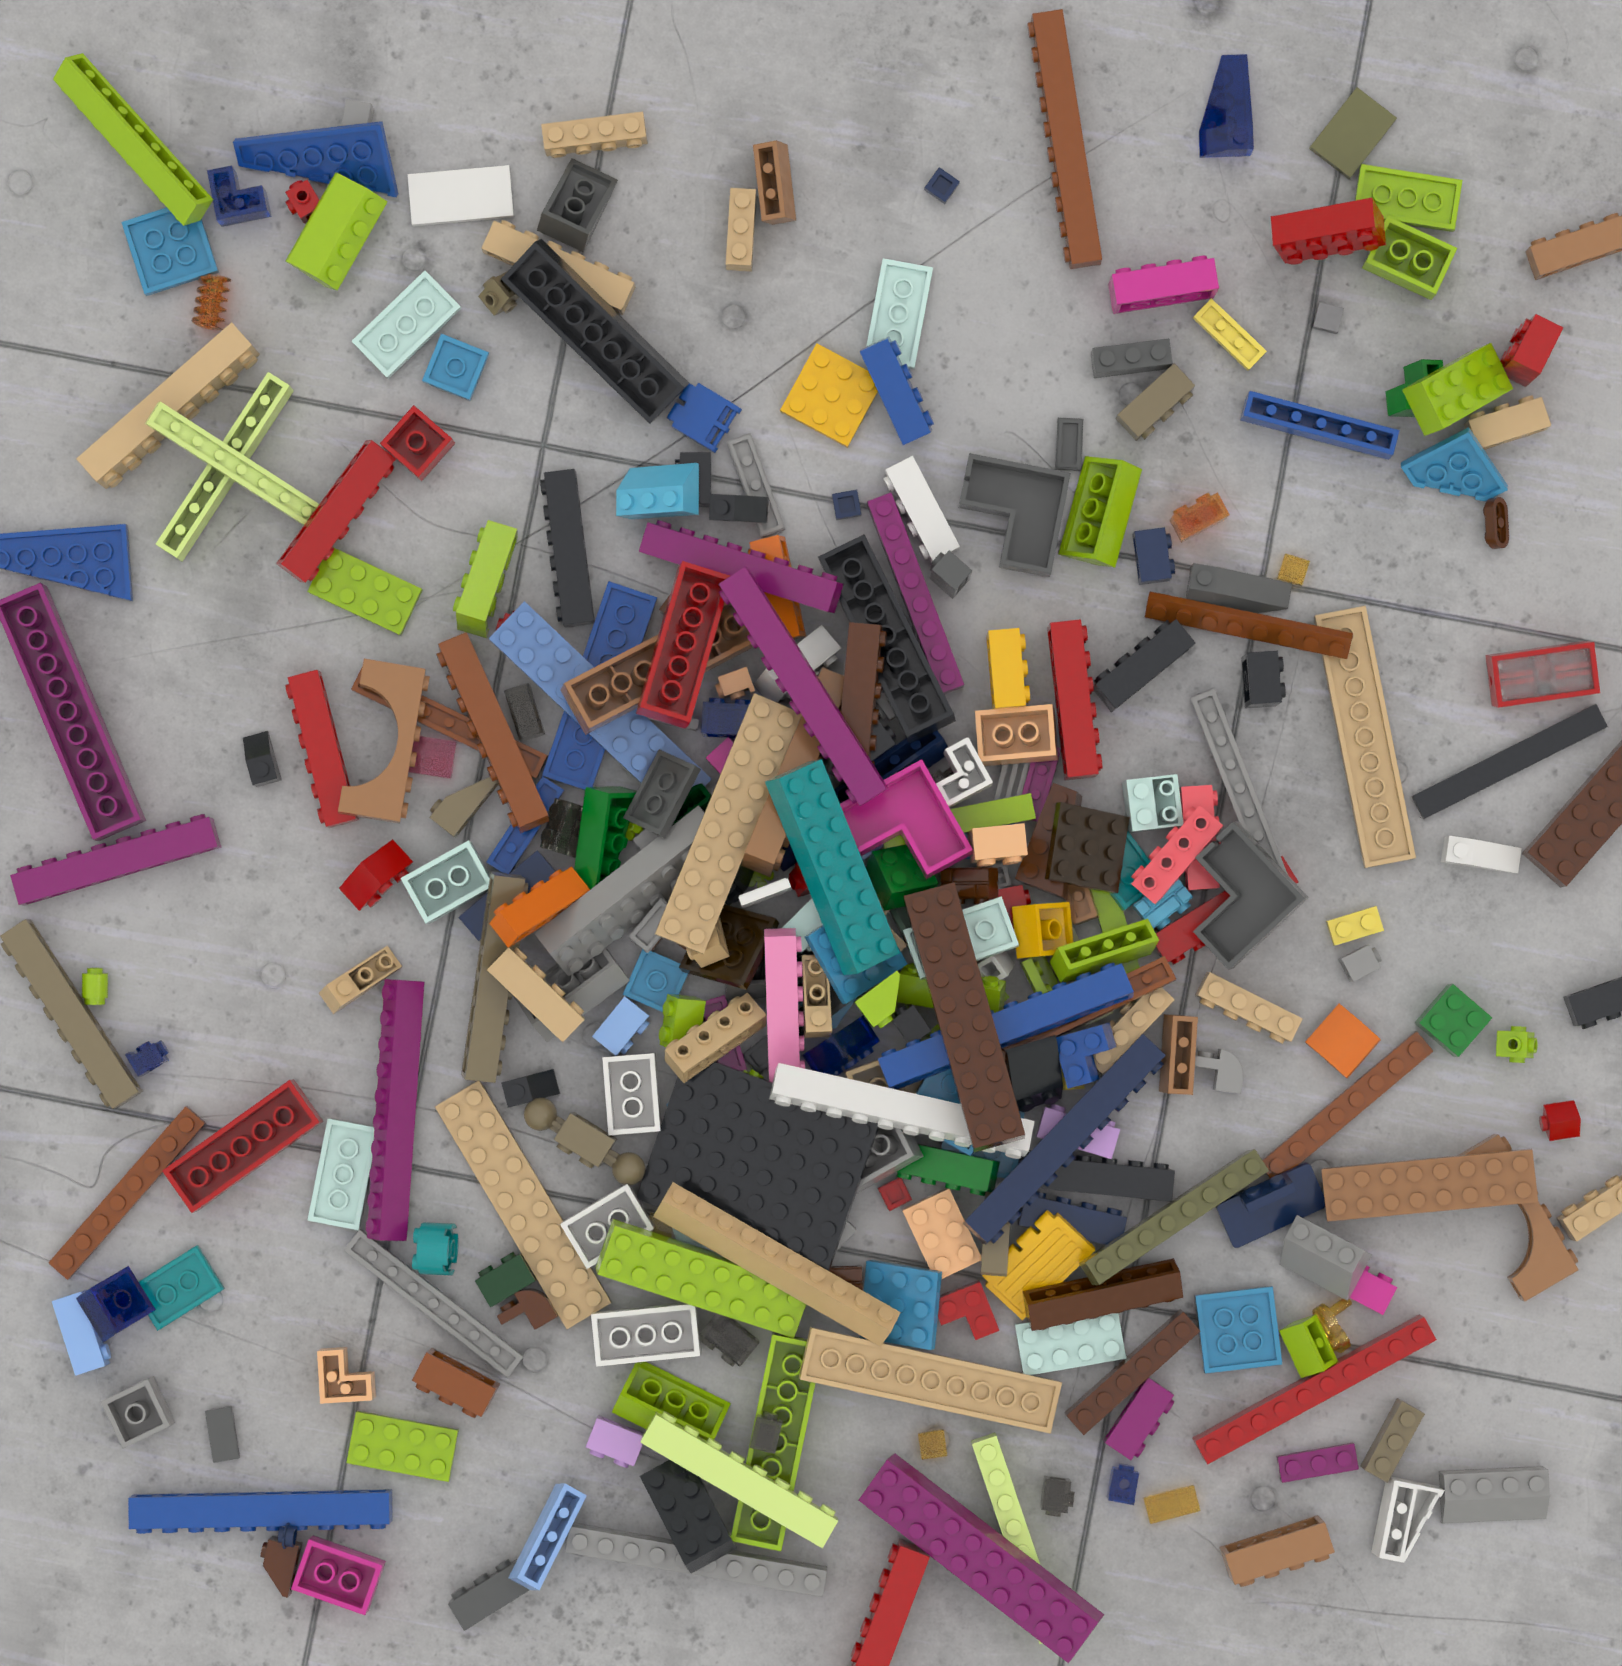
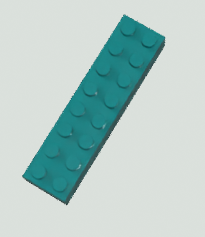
M822 759L804 763L765 781L843 975L861 973L899 954L900 951Z

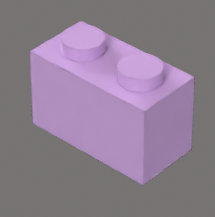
M598 1415L586 1448H589V1453L596 1457L604 1458L605 1455L614 1458L615 1464L628 1468L629 1465L634 1466L643 1445L640 1443V1440L644 1433Z

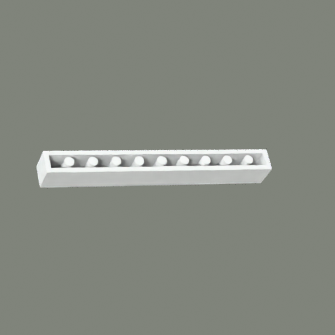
M778 1063L775 1069L769 1099L775 1100V1103L778 1105L790 1106V1104L801 1106L800 1109L807 1112L824 1111L827 1116L833 1118L846 1116L852 1118L853 1122L867 1124V1121L878 1123L877 1126L882 1129L892 1130L894 1127L903 1129V1132L908 1135H918L921 1133L929 1135V1139L935 1141L952 1140L955 1145L961 1147L972 1145L961 1104ZM1021 1118L1025 1139L982 1151L995 1153L996 1150L1004 1152L1007 1157L1019 1159L1021 1156L1025 1157L1029 1152L1034 1121Z

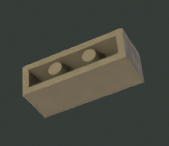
M1174 363L1118 413L1116 420L1136 441L1141 436L1145 440L1156 430L1153 425L1160 419L1162 422H1165L1174 414L1172 409L1179 402L1184 405L1193 396L1191 391L1195 385Z
M1397 1398L1360 1467L1388 1483L1425 1413Z

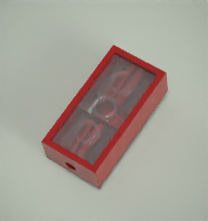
M1592 641L1485 655L1491 704L1497 708L1600 693L1595 644Z

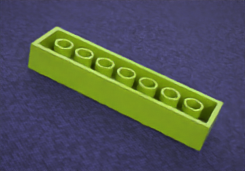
M612 1219L595 1267L597 1275L791 1338L795 1337L806 1307L805 1303L716 1252Z
M773 1332L746 1464L751 1467L754 1464L762 1467L768 1472L766 1476L773 1480H776L778 1477L791 1485L789 1489L794 1492L816 1383L799 1379L807 1339L796 1336L791 1338ZM738 1500L731 1533L733 1541L782 1551L786 1527Z

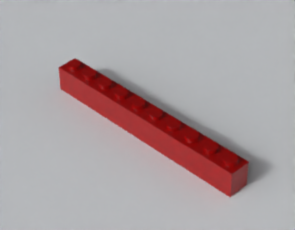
M1419 1314L1338 1358V1362L1327 1370L1297 1380L1194 1436L1192 1439L1208 1465L1437 1339L1425 1317Z

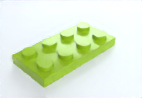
M1361 164L1355 201L1373 198L1384 216V220L1389 216L1411 226L1454 232L1463 180Z
M334 548L332 555L326 561L322 560L319 572L312 580L307 592L401 636L423 589Z
M356 1411L346 1463L449 1482L459 1429Z

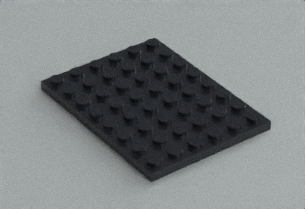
M716 1061L685 1083L677 1077L661 1124V1131L657 1135L637 1199L659 1207L672 1182L829 1271L879 1129L878 1123L867 1121V1124L853 1122L852 1118L846 1116L833 1118L827 1116L824 1111L807 1112L800 1109L801 1106L790 1104V1106L778 1105L775 1103V1100L769 1099L773 1082Z

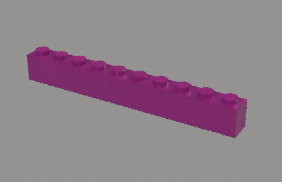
M744 567L719 583L722 589L719 591L720 596L727 605L732 604L736 611L733 613L734 618L741 627L745 625L750 633L747 635L748 640L755 649L759 647L764 654L761 658L762 662L769 671L773 669L778 676L775 680L776 684L783 693L787 691L792 698V701L789 702L790 706L797 715L801 713L806 720V723L803 724L804 728L811 737L816 736L820 742L817 748L825 760L830 758L834 764V767L831 769L838 781L844 780L849 789L846 790V793L852 803L858 802L860 806L864 805L889 789L749 568Z
M385 979L382 988L383 1011L380 1015L381 1037L378 1042L380 1054L376 1069L378 1083L375 1092L376 1112L373 1118L374 1141L371 1145L372 1167L369 1172L371 1184L367 1199L369 1206L368 1220L366 1222L368 1239L407 1241L425 983L423 981Z

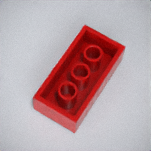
M1373 198L1271 216L1273 246L1285 264L1296 265L1308 259L1323 260L1335 254L1350 255L1353 251L1362 249L1372 251L1378 249L1379 246L1386 245L1384 216Z

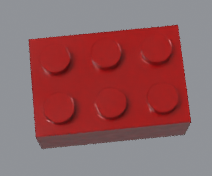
M1535 314L1530 320L1526 318L1523 324L1521 323L1515 329L1509 342L1513 343V345L1509 346L1508 350L1504 351L1500 358L1508 378L1524 387L1541 374L1564 327L1538 314Z

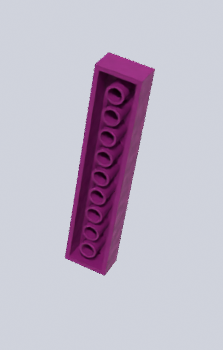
M40 582L1 599L0 621L92 839L101 841L145 822L146 819L48 587Z
M896 1453L885 1461L858 1500L1067 1663L1076 1655L1105 1615Z

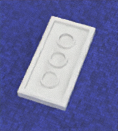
M509 165L407 174L412 226L514 217Z
M784 878L739 895L738 898L741 906L745 909L790 892L792 889L788 878Z

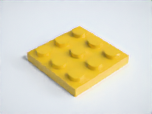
M816 343L780 412L848 448L878 390L868 370Z

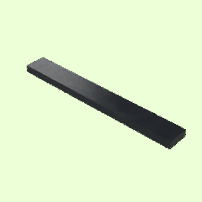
M1594 704L1411 797L1422 818L1425 819L1608 726L1597 704Z

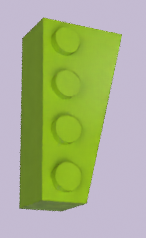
M490 520L487 521L485 528H480L477 542L480 543L478 550H473L471 553L469 565H472L470 573L464 574L461 588L464 589L462 596L456 597L453 611L456 612L457 630L487 638L489 632L487 618L488 616H494L497 602L495 594L500 593L505 579L503 571H507L518 538L517 528Z

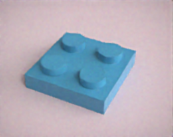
M441 334L422 382L471 401L489 357V352Z
M642 949L623 995L663 1012V1004L666 1001L667 994L679 995L688 973L681 971L679 968L680 963L652 951L647 953Z

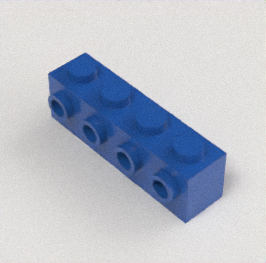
M887 337L861 349L860 354L902 444L905 445L931 433V426L934 425L933 419L929 411L924 412L920 404L923 398L918 387H912L909 379L913 378L908 365H902L899 355L902 352L897 341H891L890 337Z

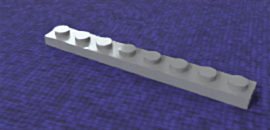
M1212 689L1192 697L1191 701L1239 823L1286 872L1216 690Z
M360 1229L344 1249L351 1257L506 1377L511 1374L524 1357L374 1239H368L367 1234Z

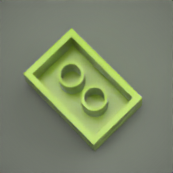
M1387 216L1384 220L1386 245L1369 251L1362 269L1432 300L1437 294L1457 248Z

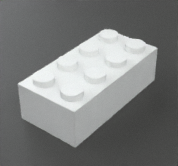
M686 1303L597 1311L591 1314L596 1367L701 1355L696 1306Z

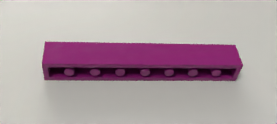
M890 492L867 501L868 510L918 642L943 693L947 694L963 688V679L892 493Z
M657 520L656 524L647 522L639 548L641 553L679 565L682 561L730 576L747 567L763 592L835 614L844 585L836 581L838 576L822 572V576L812 574L814 569L800 564L797 569L789 567L790 561L775 557L773 562L765 559V553L751 549L750 554L741 551L742 546L727 542V546L718 544V538L705 534L703 539L694 537L695 531L683 527L680 528V531H675L671 529L672 524Z
M205 814L191 817V822L181 825L180 821L165 825V830L156 832L155 828L140 832L141 837L131 839V836H125L116 839V844L106 846V843L92 846V851L82 854L81 850L66 854L67 859L57 861V858H50L41 861L42 866L32 868V865L17 868V873L10 875L18 905L25 906L222 848L214 819L205 817Z

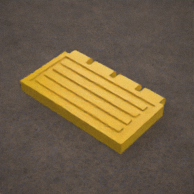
M1046 1210L1034 1222L1039 1231L1030 1226L1016 1239L1017 1244L1021 1247L1020 1249L1014 1244L1009 1246L1007 1277L982 1275L987 1280L985 1286L1021 1320L1026 1318L1022 1291L1062 1283L1080 1266L1079 1263L1095 1251V1247L1059 1213L1053 1215Z

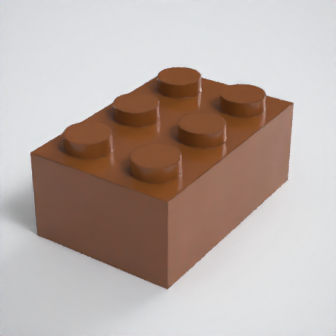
M433 1348L426 1352L412 1379L413 1382L417 1383L415 1386L417 1389L428 1394L432 1391L440 1395L438 1398L440 1401L450 1406L455 1403L463 1407L462 1412L473 1418H476L477 1415L483 1416L500 1386V1383Z

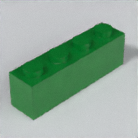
M918 1144L923 1157L900 1169L896 1177L911 1180L912 1176L921 1177L922 1183L936 1185V1181L946 1183L945 1188L960 1191L961 1186L970 1188L971 1194L985 1196L986 1192H993L995 1189L1000 1161Z

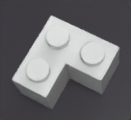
M968 737L945 749L943 754L954 774L936 783L947 805L951 808L989 788L993 781Z

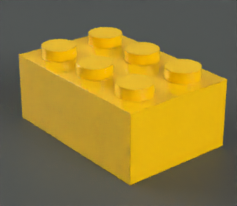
M1019 628L988 630L986 641L992 709L1024 707L1030 701L1029 685L1024 686V678L1028 675L1027 660H1022V652L1026 649L1025 634H1020Z

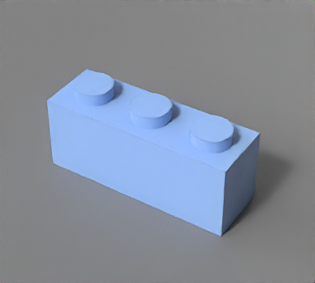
M87 1290L52 1301L75 1376L110 1364L111 1352L108 1344H104L101 1337L103 1327L101 1321L95 1318L93 1309L96 1308L93 1296L88 1294Z

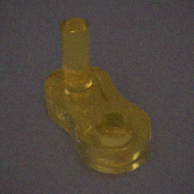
M1341 1299L1330 1308L1325 1304H1320L1312 1310V1314L1317 1315L1334 1352L1343 1353L1351 1347L1348 1336L1335 1317L1352 1305L1350 1299L1348 1301Z

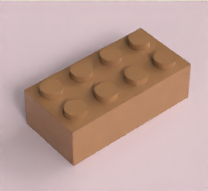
M1318 1515L1219 1547L1229 1578L1234 1585L1239 1584L1240 1587L1253 1584L1255 1582L1254 1579L1264 1576L1265 1579L1278 1576L1280 1574L1279 1571L1289 1568L1290 1571L1300 1569L1305 1566L1304 1562L1310 1560L1315 1562L1325 1561L1330 1558L1329 1554L1335 1553L1326 1524Z

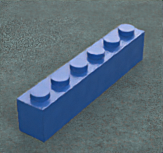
M1249 391L1246 396L1240 421L1387 460L1394 454L1400 431Z

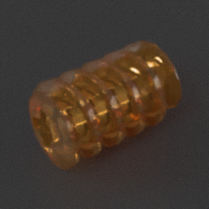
M207 274L198 278V282L203 286L198 287L196 291L202 296L195 298V302L200 306L193 308V312L198 315L192 318L193 324L205 329L223 330L217 326V323L225 322V319L218 316V314L226 312L227 309L220 306V303L228 302V299L223 297L222 293L230 292V289L223 286V283L231 282L232 279L214 274Z

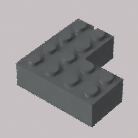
M969 453L964 477L965 481L963 482L958 508L1008 517L999 568L1050 577L1071 473Z
M1238 821L1232 822L1216 837L1219 842H1222L1221 844L1217 841H1212L1195 857L1230 895L1222 905L1193 931L1228 970L1235 968L1309 898Z

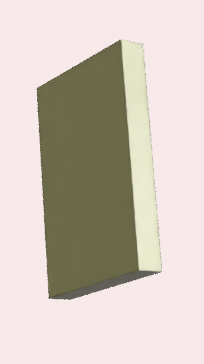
M1356 87L1309 149L1346 178L1350 179L1393 125L1397 117Z

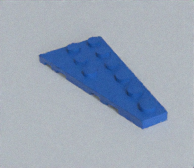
M383 121L235 138L233 141L240 167L265 172L275 171L285 173L286 176L309 178L310 181L325 184L330 183L336 172L368 188L372 192L386 193L388 196L396 198L399 194Z
M127 524L0 534V569L133 601Z

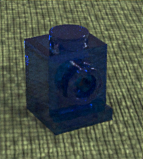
M162 1040L153 1044L148 1041L136 1048L138 1053L128 1052L125 1054L138 1077L146 1075L169 1061L166 1056L169 1051Z
M1119 1463V1467L1112 1466L1107 1499L1109 1501L1130 1505L1135 1504L1139 1472L1134 1470V1466ZM1122 1480L1129 1481V1486L1125 1489L1119 1486Z

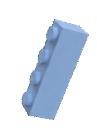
M565 1483L555 1484L508 1577L509 1579L529 1590H540L587 1495Z

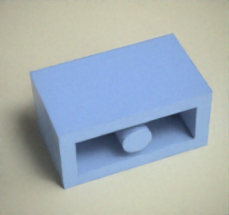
M624 996L592 1037L615 1056H618L620 1052L625 1055L634 1044L631 1041L632 1037L636 1033L641 1035L650 1023L647 1019L650 1015L628 997Z

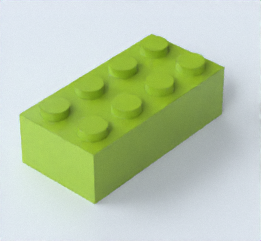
M1488 343L1469 351L1407 386L1402 391L1424 436L1445 429L1509 392L1513 387L1492 343Z

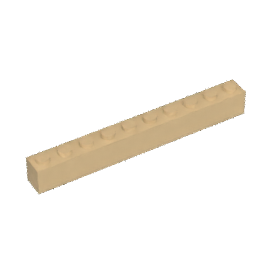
M672 1182L653 1216L880 1347L891 1333L901 1313Z

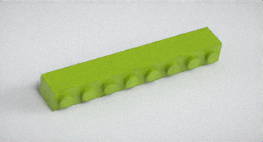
M83 53L65 57L53 78L56 84L183 226L200 221L214 199Z

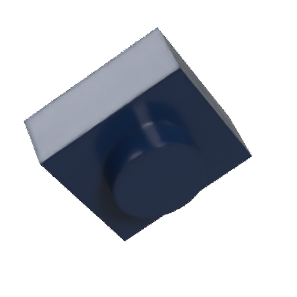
M939 167L924 187V190L946 204L960 184V181Z
M857 489L832 494L836 520L862 516Z

